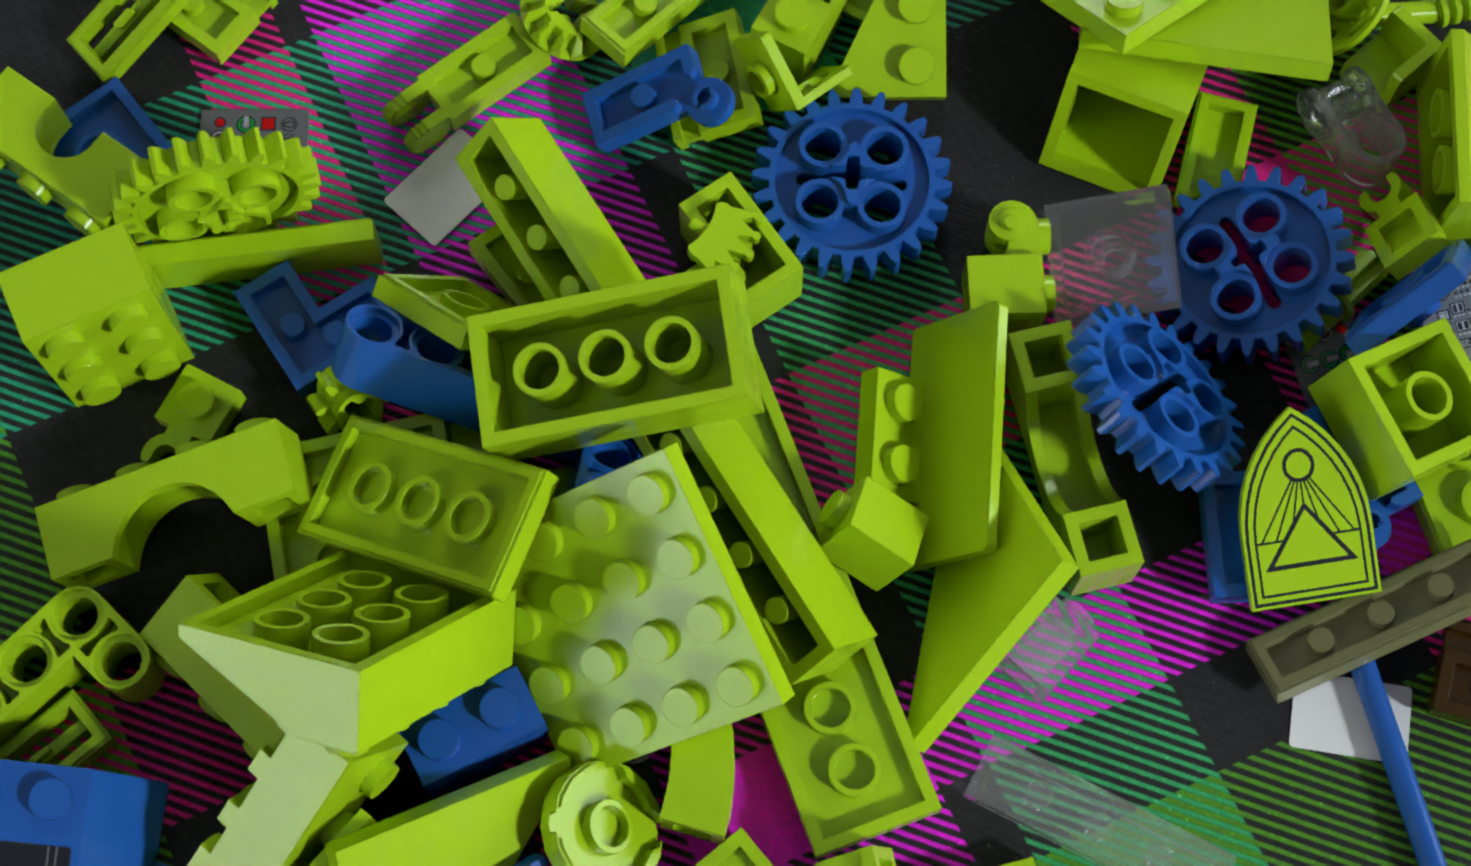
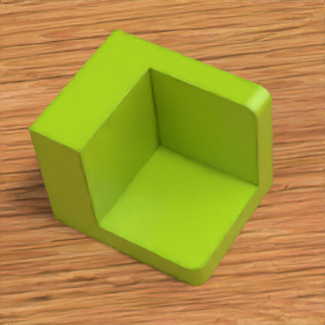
M1399 5L1389 14L1379 34L1350 57L1342 66L1339 74L1383 114L1417 85L1442 42L1409 11Z

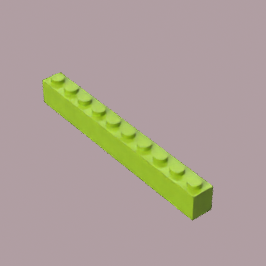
M491 117L455 157V160L545 301L646 280L540 118ZM737 418L633 438L644 456L675 442L678 443L790 685L834 671L878 635Z

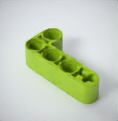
M78 585L68 587L59 592L0 646V747L56 703L88 672L114 695L128 702L145 701L155 695L163 685L166 672L155 661V650L110 603L90 587ZM87 610H97L98 617L93 628L85 634L73 635V625L77 617ZM130 654H141L142 661L137 673L127 680H116L115 672L119 662ZM47 655V666L43 674L34 681L24 682L23 673L28 662L36 656Z

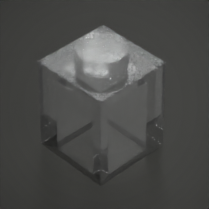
M1055 596L999 663L997 668L1041 706L1092 649L1100 634L1092 628L1094 620L1081 605L1070 598L1065 597L1061 601Z

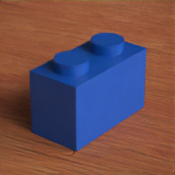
M517 665L486 680L483 685L473 687L449 701L447 706L432 711L413 722L408 729L398 732L409 742L405 750L423 787L433 799L453 791L550 740L548 735L549 729Z

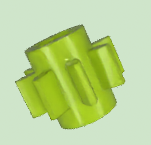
M332 365L323 372L317 371L315 374L318 379L316 385L317 393L308 396L307 402L316 416H319L318 421L328 435L337 433L340 428L344 430L351 414L381 423L384 422L382 419L383 404L389 401L343 385L335 378L331 370Z

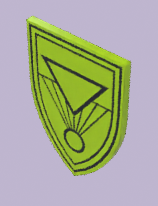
M1287 406L1273 421L1254 450L1244 474L1239 496V536L1251 612L1382 592L1372 515L1368 497L1357 470L1341 446L1322 427L1307 416Z

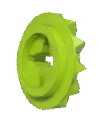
M520 0V16L525 30L531 39L548 54L562 60L580 61L593 56L600 50L594 42L580 31L581 18L600 4L598 0ZM562 2H564L568 11H576L577 14H580L573 23H571L568 15L559 14L558 11H555Z

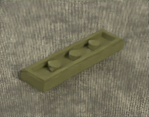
M1471 539L1381 579L1382 592L1339 598L1247 640L1246 651L1276 703L1279 704L1470 617Z

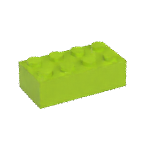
M728 263L466 317L482 448L497 456L516 461L765 413L745 283Z

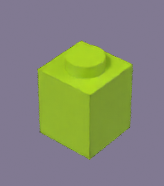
M866 475L846 492L837 490L826 501L818 518V522L823 525L818 544L831 563L877 592L914 566L929 516Z

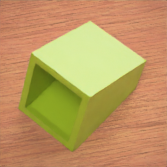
M1079 48L1068 73L1038 164L1153 206L1208 66Z

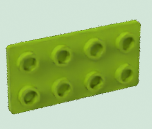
M997 301L915 329L912 336L910 377L879 366L863 371L861 374L854 485L867 475L929 516L914 566L907 570L909 572L993 554L997 549L1006 347L1008 340V306Z

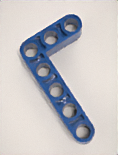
M372 304L358 305L351 308L346 315L332 360L331 370L335 378L351 389L480 432L470 350L457 349L399 312ZM630 438L547 455L572 463L565 489L566 492L642 458L643 453L634 439Z

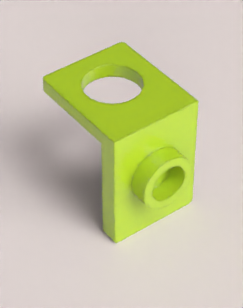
M769 31L743 33L733 40L747 66L745 68V77L748 84L759 97L764 99L770 111H799L853 74L849 65L823 66L796 83Z

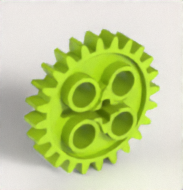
M227 127L219 137H210L206 131L202 130L198 131L195 141L186 142L178 137L171 138L172 147L168 149L154 146L148 147L149 159H128L129 169L117 170L115 172L116 182L109 184L111 195L109 197L114 223L122 222L129 234L134 235L136 243L146 242L151 239L153 243L183 241L194 238L279 229L280 221L297 222L299 220L297 211L311 210L313 208L311 200L320 198L319 187L322 186L316 157H313L310 146L301 147L298 137L283 140L282 131L278 130L262 138L259 127L251 128L242 136L235 135L233 128Z

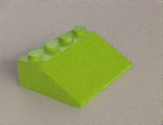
M342 550L178 623V637L295 738L323 745L326 751L332 755L354 757L367 753L372 746L396 732L408 729L413 722L436 709L447 706L449 701L473 687L483 685L487 679L513 665L516 589L512 588L506 604Z

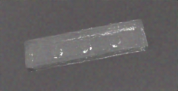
M995 734L991 737L963 797L1098 866H1233L1237 856Z

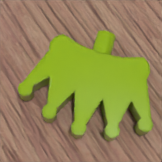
M726 202L716 203L715 211L709 224L696 216L690 221L688 227L699 233L700 236L688 245V257L695 261L701 269L728 263L738 275L740 265L735 263L731 256L744 259L746 262L753 260L754 251L748 249L742 241H748L752 244L760 242L761 234L758 231H753L746 223L753 222L754 225H759L763 215L760 212L732 207Z

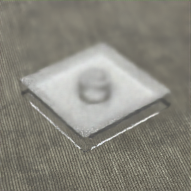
M1167 184L1044 205L1045 217L1049 218L1051 225V251L1048 258L1050 275L1054 276L1056 285V307L1053 313L1055 323L1071 320L1072 325L1080 324L1100 305L1103 304L1108 308L1113 302H1118L1124 310L1131 304H1134L1141 314L1182 308L1171 193Z

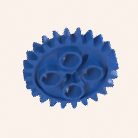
M854 88L850 102L841 103L838 94L834 89H831L828 92L827 106L820 108L816 101H812L804 107L805 116L803 117L794 111H784L783 125L785 130L769 126L767 129V143L770 147H758L756 150V164L761 168L752 170V187L759 190L753 194V201L761 212H766L764 216L776 231L780 230L778 234L789 248L792 246L796 247L795 256L802 265L811 257L818 260L817 277L823 278L831 265L840 267V275L843 282L848 283L853 267H862L867 279L873 281L876 264L883 262L895 274L899 272V253L902 252L908 258L917 261L920 258L922 248L919 239L934 243L938 227L934 222H945L948 205L942 201L950 199L952 182L942 179L948 175L950 167L949 158L936 157L940 152L942 139L940 136L922 139L926 131L927 119L922 117L908 124L905 121L907 103H901L892 112L885 110V93L880 92L872 104L869 105L863 104L860 88ZM824 148L835 153L836 157L829 161H819L809 156L808 153L814 149ZM877 152H886L896 157L898 161L893 164L882 165L871 160L869 156ZM803 178L807 182L800 185L797 183V180ZM845 181H857V189L846 188ZM902 184L906 189L901 191L896 186ZM812 204H823L831 208L833 214L825 218H815L807 214L804 209ZM881 207L891 211L895 218L887 222H878L868 217L866 212L872 208Z
M1248 165L1244 181L1235 182L1229 170L1224 169L1221 175V187L1213 189L1208 182L1200 179L1198 180V187L1201 197L1196 201L1181 193L1177 196L1179 207L1182 211L1181 216L1169 213H1162L1160 216L1163 227L1169 235H1151L1150 241L1153 250L1161 256H1155L1146 260L1150 275L1158 277L1148 284L1153 299H1164L1157 307L1162 320L1167 321L1177 318L1173 326L1176 329L1179 340L1195 332L1193 344L1197 353L1202 354L1214 342L1217 344L1220 362L1226 363L1230 358L1234 348L1242 349L1247 365L1253 364L1257 349L1266 348L1271 359L1277 362L1280 359L1281 343L1288 341L1298 352L1304 351L1301 333L1306 329L1320 337L1326 335L1325 325L1321 318L1322 313L1333 317H1341L1343 314L1341 302L1334 295H1349L1353 291L1351 278L1342 274L1356 270L1355 254L1344 251L1353 245L1351 229H1338L1344 222L1340 207L1324 210L1328 201L1326 191L1323 188L1314 191L1306 197L1305 176L1301 174L1288 186L1283 185L1280 167H1275L1266 181H1258L1254 165ZM1260 217H1272L1278 220L1276 226L1266 232H1254L1248 229L1250 223ZM1228 221L1232 223L1251 261L1255 265L1261 264L1267 287L1281 302L1278 308L1274 309L1268 305L1249 267L1246 264H1240L1235 244L1220 227L1223 222ZM1216 247L1222 250L1221 255L1212 262L1198 263L1192 260L1194 255L1203 248ZM1291 266H1303L1310 270L1308 276L1295 283H1288L1278 278L1283 270ZM1237 296H1246L1253 300L1251 307L1239 314H1230L1222 310L1228 300Z
M1113 302L1108 308L1103 304L1100 305L1070 332L1073 338L1066 344V348L1073 356L1066 361V366L1079 375L1071 385L1075 390L1086 394L1089 399L1081 407L1085 412L1099 416L1101 423L1098 425L1097 431L1099 434L1111 433L1117 439L1115 451L1119 455L1127 450L1134 455L1136 470L1141 472L1147 466H1150L1157 483L1162 485L1170 478L1178 491H1183L1190 485L1195 492H1199L1206 486L1209 488L1214 486L1232 472L1234 466L1241 462L1242 458L1238 452L1245 447V443L1236 434L1243 430L1244 427L1242 423L1229 415L1238 407L1236 403L1222 396L1220 391L1227 386L1225 382L1212 378L1208 373L1212 363L1209 360H1198L1193 355L1195 348L1191 340L1184 344L1177 340L1176 329L1172 324L1166 329H1162L1155 313L1150 312L1143 318L1136 305L1131 304L1124 310L1118 302ZM1170 381L1178 385L1142 411H1138L1133 407V405H1138Z

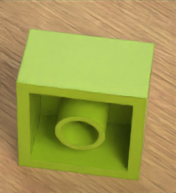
M1446 317L1347 359L1307 387L1338 444L1357 470L1370 502L1471 454V361Z

